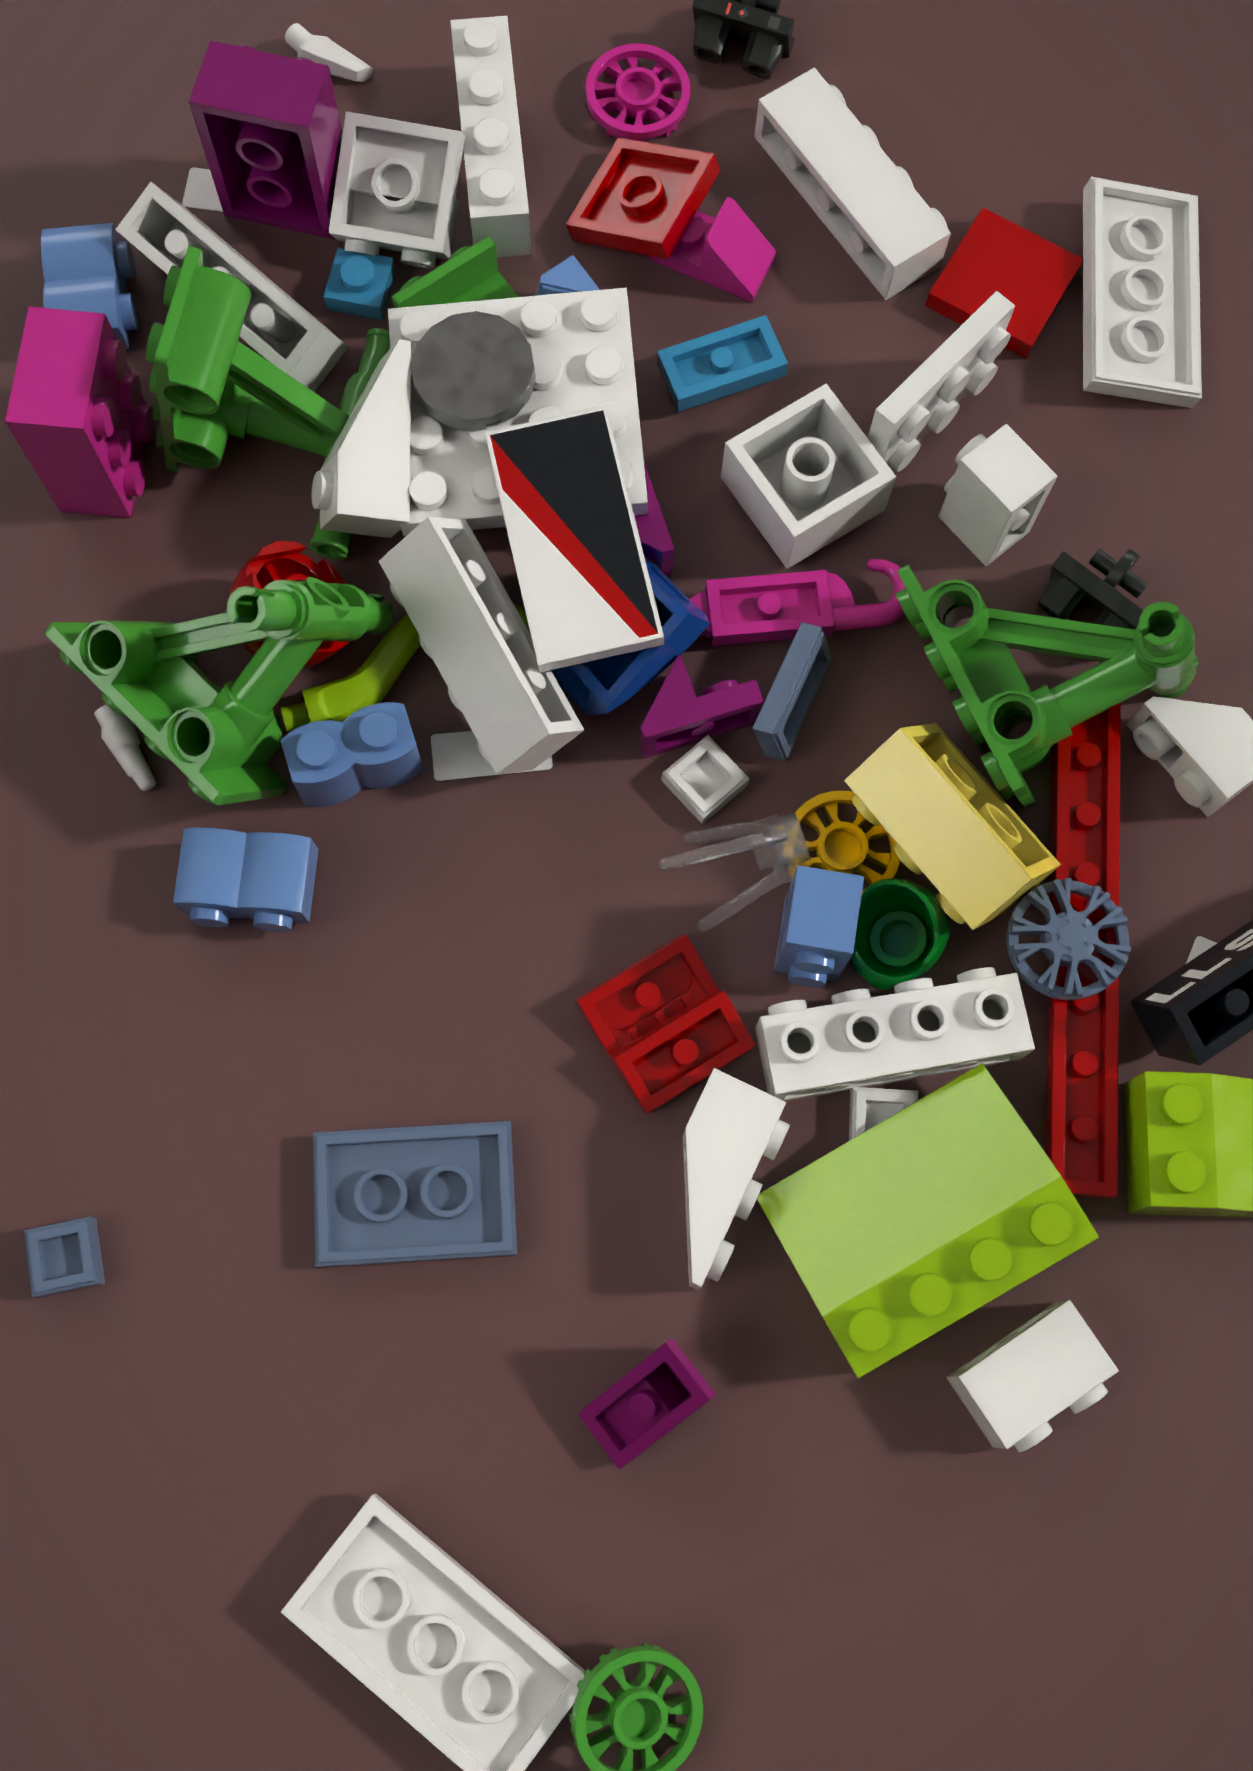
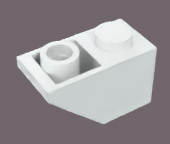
M1153 696L1141 706L1127 724L1133 732L1134 741L1142 753L1150 759L1158 760L1173 777L1176 790L1188 804L1199 807L1207 817H1210L1253 783V720L1240 707Z

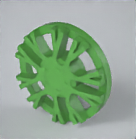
M642 1643V1646L629 1647L620 1651L616 1647L611 1649L610 1654H603L599 1657L601 1662L592 1671L587 1669L583 1673L585 1675L584 1679L579 1680L576 1685L579 1691L575 1698L572 1714H569V1721L571 1723V1733L580 1756L591 1771H633L634 1749L640 1750L642 1769L634 1771H675L693 1750L702 1726L703 1701L696 1679L679 1658L661 1649L659 1646ZM640 1662V1671L636 1678L626 1680L623 1667ZM658 1664H662L663 1667L656 1676L652 1686H650L649 1683ZM611 1674L621 1685L612 1695L602 1685ZM681 1678L687 1693L669 1700H663L666 1689ZM593 1696L606 1700V1706L602 1711L596 1714H587ZM668 1714L688 1715L687 1722L683 1724L668 1721ZM607 1725L610 1727L609 1729H606L598 1733L592 1738L587 1739V1734L599 1730ZM663 1734H668L677 1744L667 1756L659 1761L652 1750V1745ZM620 1742L621 1748L613 1768L599 1760L600 1756L611 1744Z

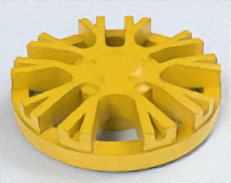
M840 790L830 791L809 799L794 813L785 832L783 855L791 880L797 866L800 865L812 868L820 867L824 870L848 874L856 873L864 876L868 884L872 885L882 879L894 878L901 861L894 851V845L897 842L882 824L873 826L865 834L859 827L866 819L859 811L854 822L840 821L838 818V803L854 805L852 797L855 793ZM820 807L823 808L831 823L826 828L814 811ZM801 822L814 829L819 838L809 842L796 838L795 833ZM888 835L890 853H875L868 848L869 840ZM816 851L817 857L796 861L795 853ZM866 859L886 869L883 876L863 865L864 860Z

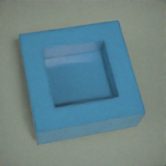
M337 247L323 296L326 310L383 321L396 273L394 258L347 252L344 248Z

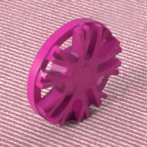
M634 43L615 47L601 55L588 72L586 79L588 112H590L592 120L595 119L606 129V135L609 137L615 136V140L625 137L631 140L646 142L649 138L663 134L667 138L671 135V131L675 132L678 129V123L684 120L690 101L688 74L673 55L656 46ZM624 59L627 69L623 71L617 61ZM638 59H650L656 61V64L651 71L647 68L637 67ZM604 72L615 80L616 83L608 84L597 80L601 73ZM670 72L673 73V75H671V76L665 78V79L662 80L661 82L659 81V80L662 79L664 76H666L668 73H670ZM681 91L680 100L667 98L663 95L664 93ZM610 111L620 112L616 119L612 118L607 113ZM628 116L636 118L634 125L626 124ZM649 118L656 121V123L643 125L642 121Z

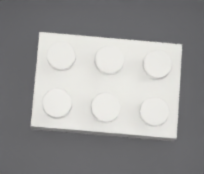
M998 291L980 306L876 408L868 439L890 469L893 468L897 472L903 470L921 447L919 441L930 430L936 434L940 433L958 412L960 407L958 402L969 391L974 396L978 395L995 376L998 366L993 362L1011 337V334L1006 329L1015 305Z

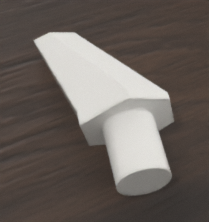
M299 23L291 25L286 31L285 41L298 52L297 57L307 58L317 64L329 66L330 74L333 76L357 82H365L372 78L374 68L333 42L327 36L312 35Z

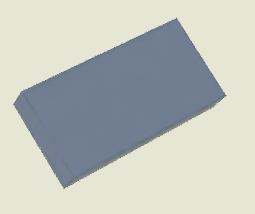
M801 622L752 728L764 756L783 762L786 758L788 759L833 660L821 627Z

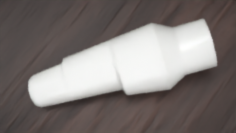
M107 705L100 707L95 711L94 715L101 726V738L126 774L133 778L142 791L152 789L156 785V780L139 748L141 742L133 722L116 713Z

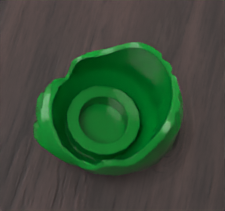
M899 878L882 879L868 886L863 892L851 960L855 971L867 979V983L873 988L886 990L893 988L899 983L912 980L927 972L940 958L948 942L951 925L949 916L939 905L936 895L917 883Z

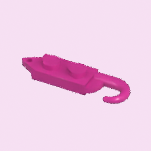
M870 559L866 564L867 568L870 571L883 573L893 583V595L886 602L855 605L852 592L846 582L838 575L828 573L827 570L706 580L705 589L690 598V600L705 613L710 622L701 635L711 639V646L794 639L801 622L821 627L825 636L832 635L834 631L883 627L895 623L905 614L895 593L906 587L897 572L900 569L897 564L886 559Z

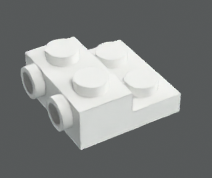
M346 111L329 234L337 241L345 242L344 249L347 252L370 256L379 255L380 249L402 252L400 262L414 267L435 269L436 259L448 260L452 253L459 208L456 193L465 141L462 131Z

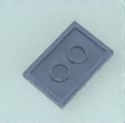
M511 1121L313 1133L315 1267L328 1268L518 1256Z

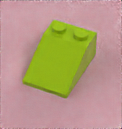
M1144 1071L1123 1083L1128 1214L1253 1218V1079L1213 1073Z

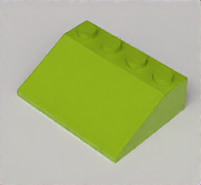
M983 1063L759 1193L757 1197L761 1208L857 1378L869 1373L1099 1238L1064 1179Z

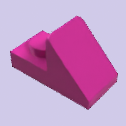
M727 196L716 218L699 211L696 212L669 260L649 256V260L752 303L776 257V250L736 201Z

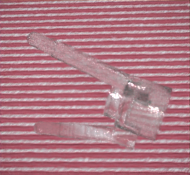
M795 812L781 817L775 814L757 821L688 832L684 836V840L688 844L727 839L733 840L682 852L659 861L660 869L667 871L753 850L760 870L772 867L773 872L700 920L698 923L700 931H708L778 885L792 881L797 869L796 865L811 860Z

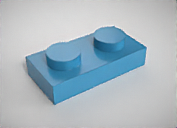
M766 315L657 351L656 361L677 413L785 377L788 368V362Z

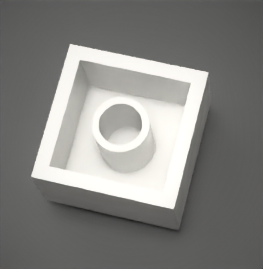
M827 383L725 442L721 469V479L787 569L885 511L896 479V475Z

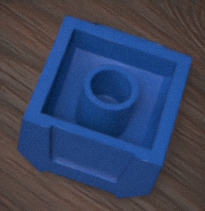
M645 556L664 635V645L551 670L558 684L587 715L607 714L626 702L669 667L677 656L681 655L710 624L705 613Z

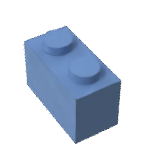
M797 866L784 900L774 972L788 974L787 980L790 983L804 987L820 988L826 986V981L837 982L853 955L864 876Z

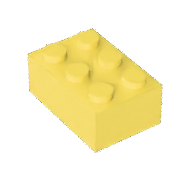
M937 723L899 728L844 780L855 793L852 797V802L859 813L873 825L879 826L882 824L897 842L894 845V851L902 863L915 874L920 875L924 873L939 891L936 898L945 913L959 924L966 922L972 930L1007 912L1061 865Z

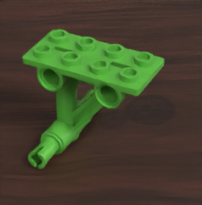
M188 246L182 268L172 265L169 270L163 297L164 305L170 306L164 325L156 322L153 324L146 348V362L154 364L150 377L149 391L157 394L153 409V421L160 422L156 447L164 449L166 471L178 474L181 463L203 469L219 467L228 436L243 440L248 435L325 456V462L379 361L390 350L389 330L373 328L368 331L366 346L358 373L353 374L346 381L340 405L337 408L238 341L251 298L249 288L230 274L203 266L202 249ZM319 512L309 548L315 554L327 559H346L352 533L320 530Z
M909 565L897 570L906 587L895 593L911 625L915 627L922 641L929 637H932L934 641L923 647L940 680H943L949 693L959 689L962 694L960 698L952 701L961 722L977 746L987 742L991 749V752L982 756L981 759L998 791H1001L1005 800L1016 795L1025 809L1035 804L1036 801L1022 774L1044 762L1051 753L1053 744L1073 734L1070 728L1147 688L1159 697L1171 699L1180 697L1186 692L1196 675L1199 662L1195 654V633L1192 624L1184 615L1179 613L1180 609L1170 602L1159 601L1149 605L1143 610L1139 617V624L1134 630L987 608L980 593L972 584L966 581L951 579L924 591ZM970 618L963 626L954 628L960 620ZM1009 648L1101 663L1050 690L1046 684L1032 692ZM1023 722L1032 723L1030 730L1023 737L1007 739L1009 731L1015 725Z
M307 577L305 581H273L263 589L250 586L237 588L231 593L227 601L226 613L181 623L98 620L92 623L51 622L44 633L60 649L59 656L63 662L73 670L86 675L103 692L101 697L105 704L116 713L128 717L146 735L144 740L147 746L157 755L171 760L189 778L188 785L197 796L212 804L225 805L280 797L288 785L267 765L281 743L283 732L280 719L272 710L322 641L349 642L359 639L365 632L371 634L385 632L393 621L394 611L390 601L381 602L384 599V596L381 594L366 595L363 590L355 585L325 583L317 578ZM264 641L237 680L225 683L222 689L196 665L198 655Z

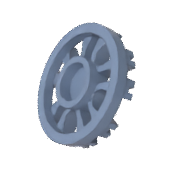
M1065 878L1064 880L1056 879L1042 884L1031 890L1020 900L1009 918L1006 929V946L1010 961L1019 976L1030 987L1043 995L1059 1000H1081L1094 996L1111 985L1127 963L1131 946H1129V933L1126 925L1128 919L1123 915V909L1120 906L1117 907L1110 899L1111 895L1108 892L1104 893L1101 887L1097 885L1093 887L1082 882L1072 881L1071 878ZM1055 893L1062 913L1056 915L1048 897L1049 894ZM1070 893L1088 899L1084 911L1077 912L1073 910L1070 904ZM1031 904L1045 915L1046 925H1037L1022 918ZM1100 907L1107 916L1093 926L1086 917ZM1113 927L1116 945L1102 942L1098 938L1099 929ZM1018 935H1040V943L1019 944ZM1095 950L1113 960L1111 967L1092 956V952ZM1037 952H1043L1050 961V967L1040 977L1033 972L1025 959ZM1083 963L1089 966L1099 981L1082 987L1077 971L1078 964ZM1059 966L1068 967L1064 987L1054 985Z

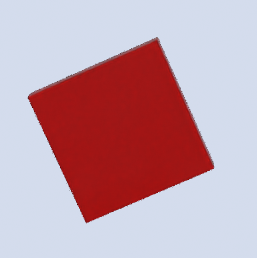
M618 138L565 224L572 240L669 260L721 171L714 153Z
M982 207L930 290L925 306L962 325L998 291L1015 305L1006 329L1011 334V337L1004 348L1026 359L1078 274L1084 259Z

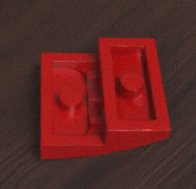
M680 934L574 999L599 1043L646 1114L709 1076L714 1068H722L757 1046L726 992L718 989L687 934Z

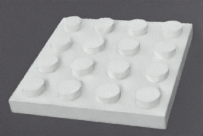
M627 287L388 309L390 349L399 339L411 341V362L416 345L431 326L447 317L474 311L499 315L517 326L531 345L536 375L529 401L514 418L503 424L500 419L495 423L486 424L487 429L471 432L447 427L427 413L415 392L411 369L410 523L400 524L403 536H407L427 517L466 519L471 530L506 527L484 432L607 405L634 516L648 514Z

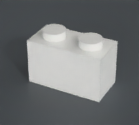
M1007 424L988 438L983 434L977 435L960 450L955 458V462L958 464L956 472L944 486V491L947 495L938 515L985 566H988L1030 532L1058 477Z
M1070 1300L1052 1303L946 1378L992 1447L1008 1450L1014 1445L1017 1451L1021 1453L1035 1446L1052 1433L1053 1429L1047 1421L1064 1409L1070 1407L1072 1412L1077 1414L1103 1398L1108 1393L1103 1382L1119 1370Z

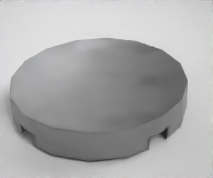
M478 311L451 315L431 326L417 343L411 362L415 392L427 413L447 427L471 432L487 429L486 424L495 423L500 419L503 424L514 418L529 401L536 379L531 345L520 329L499 315Z

